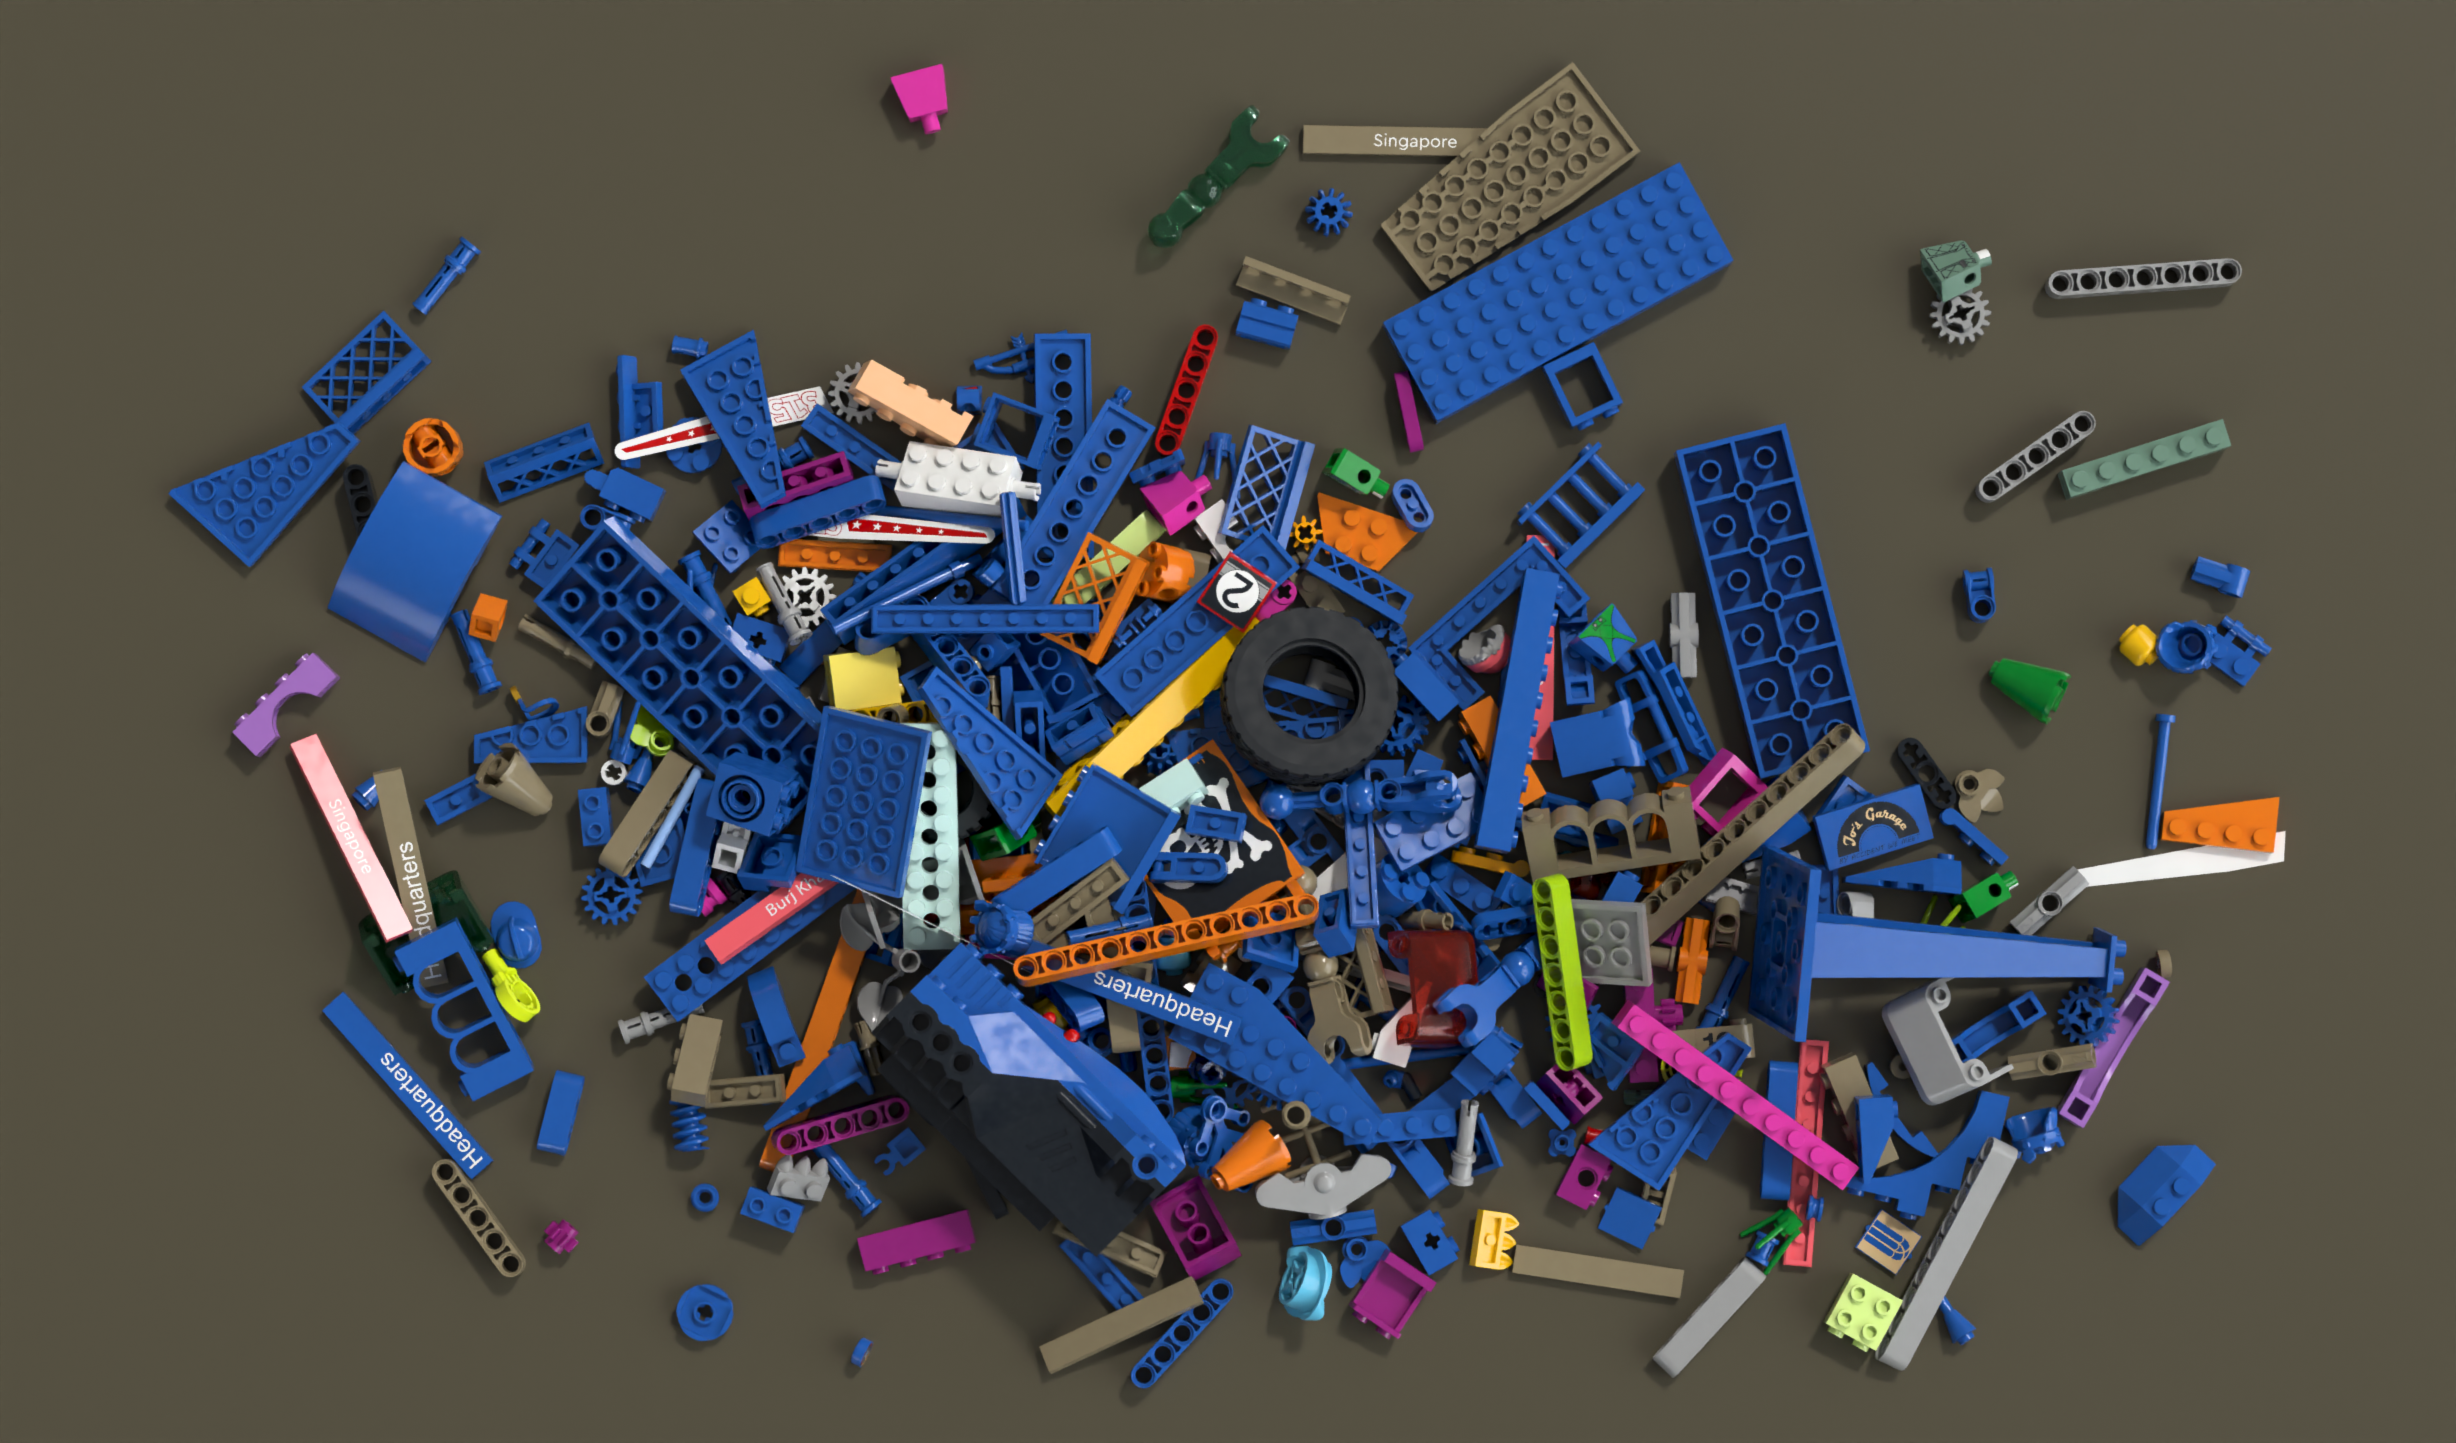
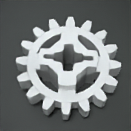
M803 567L802 574H798L793 569V577L791 579L786 576L782 577L786 583L784 588L787 594L789 589L793 592L794 602L792 604L794 607H798L801 612L803 610H812L815 613L811 616H801L806 628L809 629L810 622L812 621L818 627L820 626L819 618H824L820 609L830 603V600L837 598L836 595L829 593L834 588V585H826L825 582L828 576L825 574L819 578L818 569H814L811 574H808L806 567ZM803 579L814 581L807 586H800L797 581ZM821 589H823L825 596L823 606L818 603V594L821 592ZM811 591L810 598L812 602L810 604L807 602L800 604L802 600L799 596L800 593L804 592L807 594Z

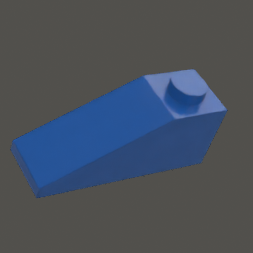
M1889 1094L1854 1096L1858 1167H1860L1858 1169L1859 1181L1863 1184H1870L1894 1127V1118H1898L1897 1101H1893V1097Z

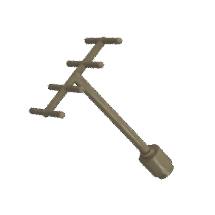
M1277 1101L1273 1102L1270 1108L1265 1105L1261 1106L1260 1111L1265 1113L1276 1109ZM1291 1101L1288 1104L1283 1102V1106L1285 1105L1282 1110L1284 1124L1290 1129H1301L1282 1136L1283 1142L1287 1143L1304 1137L1313 1161L1312 1164L1285 1173L1286 1178L1292 1179L1303 1175L1313 1165L1328 1162L1332 1164L1352 1156V1152L1347 1150L1321 1160L1311 1133L1330 1127V1125L1320 1122L1308 1126L1311 1119V1111L1304 1102Z

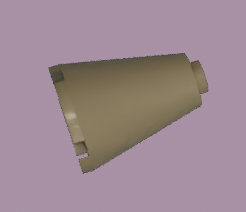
M513 743L502 744L498 747L501 749L496 755L490 753L484 759L475 777L479 784L475 785L480 791L533 816L544 815L551 809L552 794L518 747Z

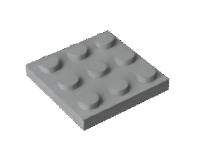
M1571 899L1582 978L1596 984L1649 987L1653 983L1646 903Z

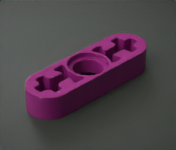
M1408 370L1394 373L1410 453L1424 450Z

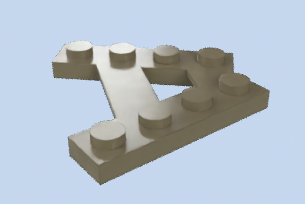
M1114 857L1100 865L1031 918L1034 924V936L1032 939L1055 948L1068 946L1064 930L1083 915H1085L1088 927L1115 921L1108 896L1129 881L1130 878ZM1106 931L1090 934V936L1105 933ZM1108 947L1103 951V955L1107 958H1113L1118 954V950L1114 947ZM1081 953L1077 955L1079 957L1090 960V956L1088 954ZM1144 961L1112 969L1151 983L1154 962Z

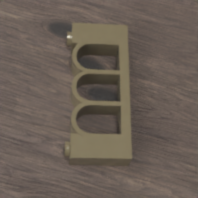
M1690 786L1672 787L1668 790H1662V796L1654 793L1637 795L1630 800L1627 806L1615 799H1604L1592 805L1588 812L1575 805L1559 807L1551 814L1549 808H1533L1522 812V831L1532 882L1557 873L1564 875L1567 879L1701 858ZM1646 813L1660 815L1666 823L1669 838L1636 843L1633 823L1636 818ZM1606 819L1620 821L1627 830L1629 844L1597 849L1594 828L1599 822ZM1567 825L1581 827L1588 837L1590 850L1558 855L1554 835L1557 830Z

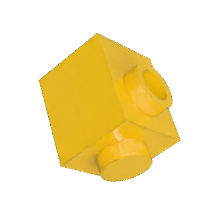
M757 577L732 591L749 617L755 616L758 618L770 610L769 606L773 604Z

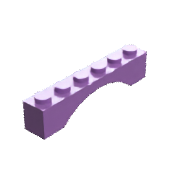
M2146 967L2139 969L2117 1006L2120 1011L2114 1014V1018L2120 1020L2119 1023L2112 1024V1028H2114L2116 1033L2106 1034L2108 1042H2102L2098 1039L2099 1045L2094 1047L2097 1067L2078 1072L2057 1108L2060 1117L2079 1128L2085 1127L2122 1056L2170 983L2168 980Z

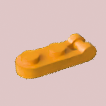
M1459 846L1458 851H1452L1450 860L1454 863L1501 874L1508 871L1520 878L1526 876L1530 871L1529 864L1524 860H1519L1512 864L1502 861L1503 856L1487 852L1486 857L1475 855V849Z

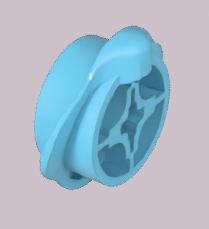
M1292 1246L1287 1250V1268L1281 1280L1279 1300L1284 1305L1286 1311L1293 1317H1299L1302 1320H1320L1324 1316L1325 1305L1323 1300L1330 1286L1332 1266L1327 1262L1325 1255L1320 1250L1312 1249L1309 1246Z

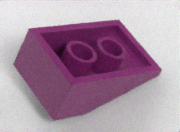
M1199 1175L1155 1198L1150 1203L1188 1277L1192 1276L1196 1281L1242 1256L1231 1232Z

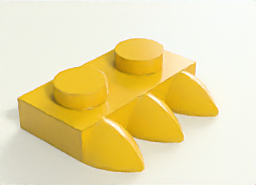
M1478 1209L1469 1265L1498 1270L1511 1266L1513 1264L1512 1259L1506 1253H1503L1502 1250L1512 1248L1516 1245V1242L1512 1236L1504 1232L1516 1228L1519 1225L1517 1219L1507 1213Z

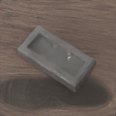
M1725 877L1703 897L1702 901L1715 904L1719 898L1730 896L1738 900L1740 912L1757 916L1759 886Z

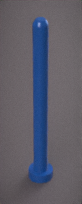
M2156 714L2155 721H2159L2146 836L2147 849H2155L2157 847L2171 723H2175L2176 716Z

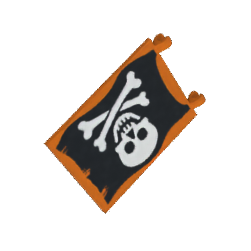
M1212 739L1186 757L1189 760L1198 753H1201L1204 757L1195 763L1193 767L1209 793L1205 795L1204 800L1197 804V806L1245 813L1247 821L1242 843L1188 835L1185 829L1190 805L1180 811L1182 815L1160 852L1219 854L1228 864V874L1219 883H1152L1149 881L1150 872L1153 871L1152 864L1144 880L1172 921L1178 922L1264 903L1285 887H1288L1293 896L1306 894L1297 881L1299 877L1305 874L1304 870L1269 819L1262 812L1260 806L1215 741ZM1171 863L1164 864V871H1170ZM1224 922L1218 923L1214 929L1221 933L1229 925ZM1191 929L1187 932V937L1192 940L1202 936V932L1198 929ZM1217 945L1205 948L1213 960H1217L1223 955Z

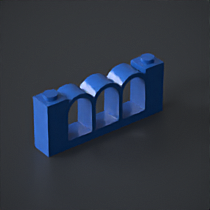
M457 917L395 948L396 956L392 958L399 972L405 971L407 977L414 974L413 986L415 992L422 1000L434 1004L431 1015L434 1028L442 1036L452 1038L450 1057L457 1069L462 1071L460 1074L461 1080L458 1081V1084L465 1097L470 1095L472 1101H475L534 1071L535 1066L506 1010L499 1002L495 989ZM459 952L472 979L440 994L430 993L425 990L420 981L421 972L428 966ZM477 986L490 1014L461 1028L455 1029L445 1026L438 1015L440 1006L446 1001ZM495 1021L509 1048L482 1062L468 1063L462 1060L456 1048L459 1040Z

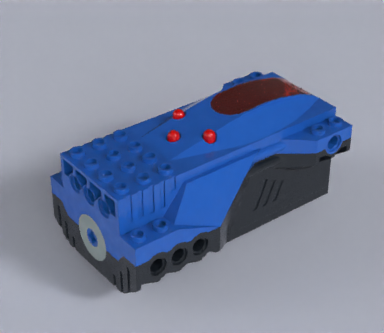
M960 943L871 1032L892 1053L877 1070L1039 1231L1056 1216L1097 1257L1186 1167L1184 1151L1178 1137L1154 1101L1126 1073L1080 1041V1033L1075 1029L1065 1031L1054 1024L1056 1022L1054 1013L1046 1012L1041 1015L1022 1001L1025 995L1014 984L1010 983L1007 986L1002 981L1005 975L994 964L989 963L986 965L982 961L985 955H982L976 946L971 943L968 945Z

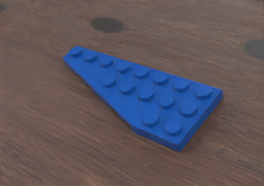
M1209 962L1190 998L1243 1017L1233 1045L1176 1024L1168 1038L1288 1103L1291 1101L1304 1102L1309 1107L1313 1117L1370 1146L1383 1121L1258 988Z

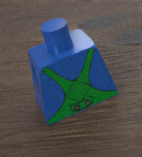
M1613 603L1596 615L1568 643L1572 649L1603 672L1616 663L1627 674L1638 664L1628 652L1637 642V638Z

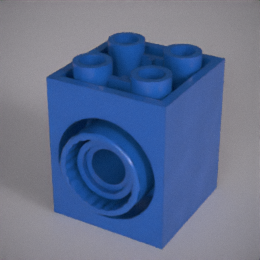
M735 752L719 762L706 816L769 837L778 830H781L786 824L788 825L792 819L793 808L790 807L792 799L797 797L801 783L798 782L800 772Z

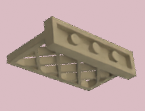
M1357 929L1355 952L1351 959L1344 955L1336 957L1348 963L1341 980L1345 985L1355 990L1349 1003L1351 1011L1365 1019L1394 1011V1006L1373 929ZM1353 966L1361 971L1363 977L1358 986L1346 980ZM1360 994L1368 998L1371 1010L1361 1012L1354 1008Z

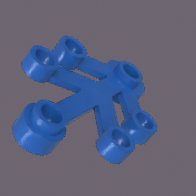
M1210 1095L1204 1099L1200 1110L1204 1120L1198 1138H1194L1190 1143L1192 1154L1198 1156L1206 1155L1209 1150L1208 1141L1214 1128L1216 1134L1208 1160L1202 1162L1198 1169L1199 1175L1208 1180H1211L1212 1168L1219 1161L1221 1153L1223 1152V1155H1225L1233 1146L1232 1142L1236 1143L1244 1134L1227 1129L1223 1119H1230L1233 1124L1241 1127L1246 1126L1250 1121V1113L1247 1110L1228 1108L1226 1102L1217 1095ZM1253 1183L1234 1190L1245 1193L1251 1189Z

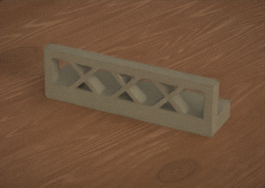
M1248 256L1244 259L1243 267L1236 283V287L1341 326L1351 296Z

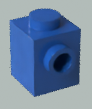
M984 634L969 652L978 659L981 668L986 669L988 672L1001 667L1021 644L1012 634Z

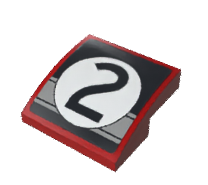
M1230 551L1197 600V603L1244 633L1277 582Z

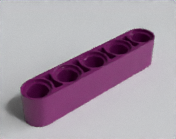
M887 1095L779 1127L773 1132L771 1143L779 1152L793 1155L900 1123L908 1117L909 1106L902 1098ZM893 1102H898L900 1105L899 1112L894 1116H890L888 1113L889 1106ZM866 1110H871L873 1113L872 1120L867 1124H863L861 1121L862 1114ZM839 1118H845L846 1127L841 1132H836L834 1128L835 1122ZM812 1126H818V1137L814 1140H809L807 1136L808 1130ZM785 1134H791V1145L787 1148H782L780 1144L781 1138Z

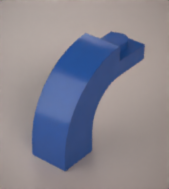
M774 966L748 975L747 980L751 996L779 1068L806 1058L790 1017L784 992Z

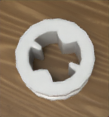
M609 760L601 768L603 780L610 785H620L624 782L623 779L628 773L626 766L617 760ZM611 765L622 770V774H618L621 776L618 780H615L613 777H607V771L610 772L608 768Z

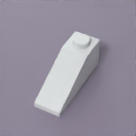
M1426 981L1382 1027L1380 1034L1374 1033L1372 1039V1049L1375 1050L1373 1058L1406 1067L1431 986L1430 982Z

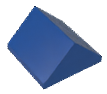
M1482 1112L1477 1113L1473 1145L1476 1161L1472 1164V1177L1504 1166ZM1459 1121L1456 1122L1457 1136L1444 1137L1450 1154L1457 1146Z

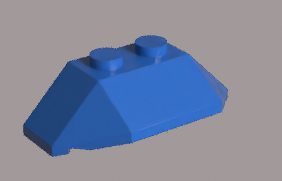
M2196 1145L2156 1146L2118 1186L2117 1227L2137 1246H2140L2162 1228L2199 1189L2216 1164Z

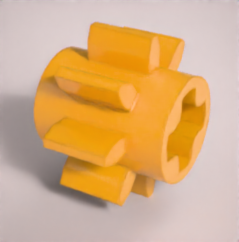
M1302 516V523L1298 525L1293 522L1292 527L1295 528V532H1291L1289 537H1295L1294 548L1301 544L1304 545L1305 551H1308L1309 544H1315L1317 541L1315 536L1322 534L1323 530L1315 529L1316 519L1309 523L1306 522L1305 516ZM1307 527H1309L1311 529L1310 535L1312 538H1304L1303 540H1301L1299 538L1300 531L1298 529L1301 528L1305 530Z

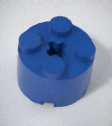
M1389 854L1376 863L1378 913L1383 916L1385 914L1393 915L1392 917L1396 918L1423 899L1430 880L1418 864L1399 874Z

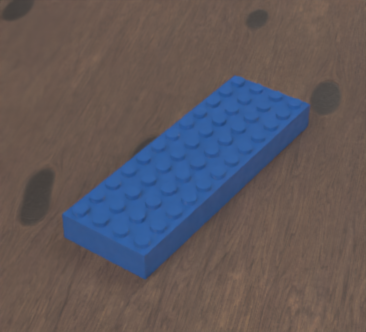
M1679 162L1384 321L1382 327L1405 369L1408 370L1409 376L1434 422L1437 424L1726 268L1734 260Z
M1786 423L1676 450L1674 457L1756 776L1759 779H1764L1785 773L1834 727L1843 723L1850 725L1864 740L1865 749L1863 753L1869 752V744Z
M613 516L604 520L535 598L534 602L715 775L717 774L719 762L735 752L800 772L798 782L801 783L797 797L792 799L790 807L793 808V816L788 825L786 824L781 830L775 832L777 835L794 822L807 806L822 713L617 517Z

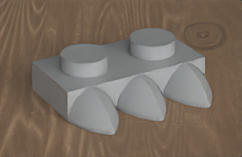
M785 1155L776 1164L767 1190L773 1196L821 1202L830 1180L828 1163L825 1158H822L811 1169L810 1159L808 1156H804L793 1168L792 1156Z

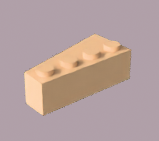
M873 360L863 363L847 391L854 396L853 399L857 403L865 407L871 406L877 410L876 414L880 418L889 422L893 420L901 426V431L912 437L916 435L924 440L923 443L953 447L959 443L973 418L971 414L964 411L962 416L952 411L951 403L944 399L940 401L929 398L927 390L911 383L908 386L905 385L904 377Z

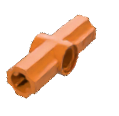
M1686 917L1682 947H1679L1676 972H1678L1674 999L1676 1002L1699 1005L1702 976L1705 975L1708 960V950L1706 948L1710 921Z

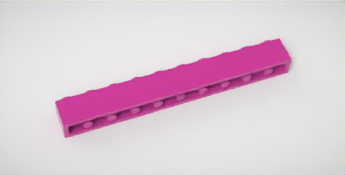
M1627 1000L1611 1022L1840 1189L1844 1190L1860 1168L1630 1000Z

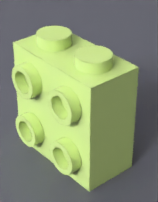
M1850 1272L1824 1323L1829 1325L1827 1331L1841 1339L1844 1334L1854 1339L1852 1345L1867 1352L1869 1348L1876 1351L1903 1300Z

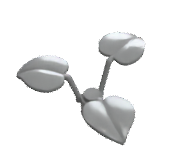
M865 903L846 904L840 915V929L846 943L859 951L868 950L873 941L878 944ZM929 923L925 924L929 928H935V926ZM885 943V949L893 954L892 964L897 969V972L885 979L883 985L878 982L867 983L861 988L857 996L859 1014L865 1020L869 1029L873 1031L884 1017L903 999L902 992L898 987L888 986L890 982L899 976H904V972H915L919 968L920 963L924 967L934 970L954 949H896Z

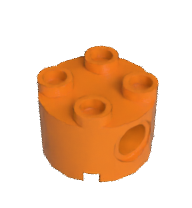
M424 418L415 422L407 430L403 444V453L410 465L432 477H438L450 473L459 464L463 457V443L458 432L447 422L439 419Z
M1155 541L1150 542L1138 556L1151 563L1136 594L1174 604L1191 588L1187 584L1189 578L1194 579V560L1191 553L1181 548Z

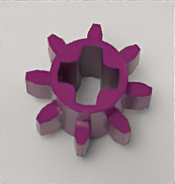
M1674 998L1660 999V1005H1655V1019L1671 1031H1676V1026L1683 1025L1682 1004H1675Z
M564 1219L559 1224L556 1221H552L544 1230L548 1234L544 1240L545 1243L558 1254H561L564 1249L568 1253L571 1252L579 1243L575 1239L579 1232Z

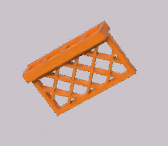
M1088 532L1053 604H1062L1064 595L1074 591L1078 603L1083 604L1079 590L1094 585L1099 601L1092 604H1100L1104 615L1101 622H1099V633H1089L1091 642L1087 650L1076 645L1073 637L1075 633H1065L1059 636L1053 633L1038 634L1086 657L1087 660L1095 664H1100L1151 562ZM1091 540L1102 546L1105 557L1090 562L1087 548ZM1107 549L1115 552V554L1109 555ZM1121 555L1131 560L1126 571L1115 574L1110 558ZM1084 556L1086 563L1079 565ZM1106 560L1111 576L1096 580L1092 564ZM1087 566L1092 582L1078 587L1074 575L1077 569ZM1123 575L1120 583L1118 584L1116 577ZM1113 579L1116 591L1113 597L1103 600L1098 583ZM1072 582L1073 589L1067 590ZM1110 600H1111V602H1110V604H1109V606H1108V608H1107V610H1106V607H1105L1104 602H1107V601H1110ZM1069 635L1071 642L1063 639L1062 637Z

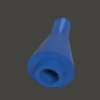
M646 747L642 756L623 779L627 783V789L639 794L650 780L652 772V759L654 755Z
M1944 1296L1939 1308L1944 1314V1320L1952 1343L1959 1342L1960 1345H1963L1975 1337L1972 1332L1977 1328L1956 1309H1953L1946 1296Z

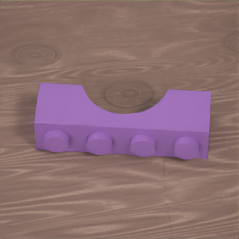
M307 653L304 654L295 663L297 668L290 675L284 674L275 683L277 688L270 695L265 693L255 703L257 708L250 715L247 713L242 715L234 724L237 728L233 733L255 756L261 757L280 738L276 724L277 714L287 699L297 694H312L321 698L340 679L317 654L312 653L310 656Z

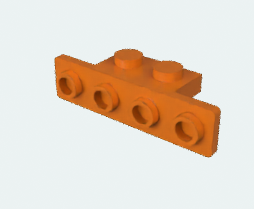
M1034 853L1001 856L981 861V859L971 860L979 885L983 887V893L993 892V896H997L1043 866L1040 863L1036 864L1034 862L1037 858V855Z

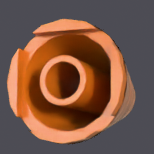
M1264 1120L1255 1122L1213 1166L1211 1180L1217 1189H1223L1228 1192L1290 1168L1291 1165H1288V1163L1291 1162V1157L1279 1134L1273 1137L1268 1131L1272 1128L1269 1123Z

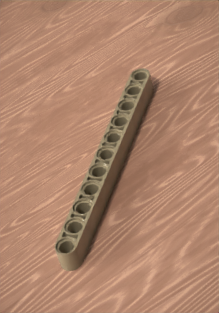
M1843 723L1834 727L1701 847V858L1687 860L1641 902L1646 903L1649 946L1863 753L1865 742L1850 725Z

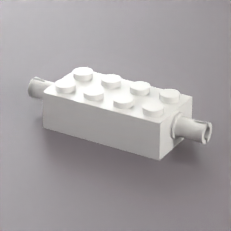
M909 441L902 463L879 459L877 461L879 465H876L875 474L879 478L897 479L894 491L901 506L918 509L1001 517L999 499L1001 493L1012 491L1015 492L1017 498L1034 501L1039 500V496H1036V494H1041L1040 483L1021 481L1023 472L1017 458L1008 455Z

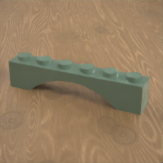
M2221 419L2062 470L2057 474L2065 498L2068 500L2152 471L2227 449L2232 445L2224 421Z

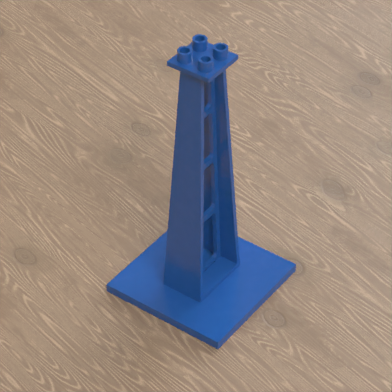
M1763 845L1748 1013L1793 1041L1806 1042L1812 978L2089 977V984L2105 992H2112L2113 985H2122L2123 969L2114 967L2115 957H2124L2126 954L2125 940H2117L2116 935L2101 928H2093L2092 942L1821 913L1818 912L1822 870L1775 846Z

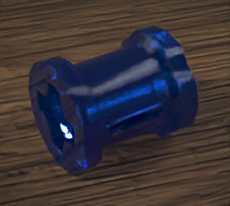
M1201 1056L1196 1057L1190 1063L1189 1074L1195 1081L1202 1082L1208 1086H1215L1222 1080L1223 1068Z

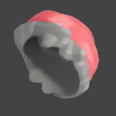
M1493 625L1479 633L1471 632L1469 640L1465 639L1462 641L1458 657L1466 667L1475 673H1497L1507 664L1511 640L1505 633L1502 625Z

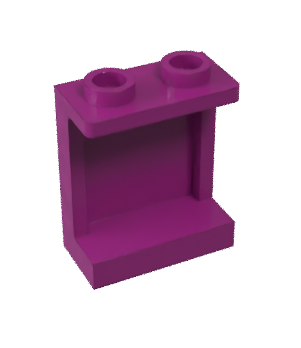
M1385 1249L1349 1303V1306L1354 1309L1353 1316L1365 1324L1370 1320L1378 1325L1375 1330L1387 1339H1390L1392 1335L1399 1339L1402 1335L1400 1334L1401 1329L1426 1292L1432 1291L1436 1282L1388 1249Z

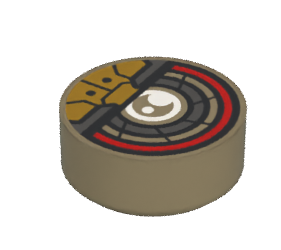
M2167 949L2156 951L2157 972L2163 978L2172 976V962Z

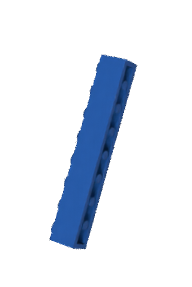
M1016 497L1018 519H1021L1027 514L1019 498ZM992 528L995 532V537L1003 532V529ZM915 541L821 608L820 611L830 627L831 624L947 569V565L957 560L959 562L963 561L985 544ZM856 625L836 635L844 645L855 638Z

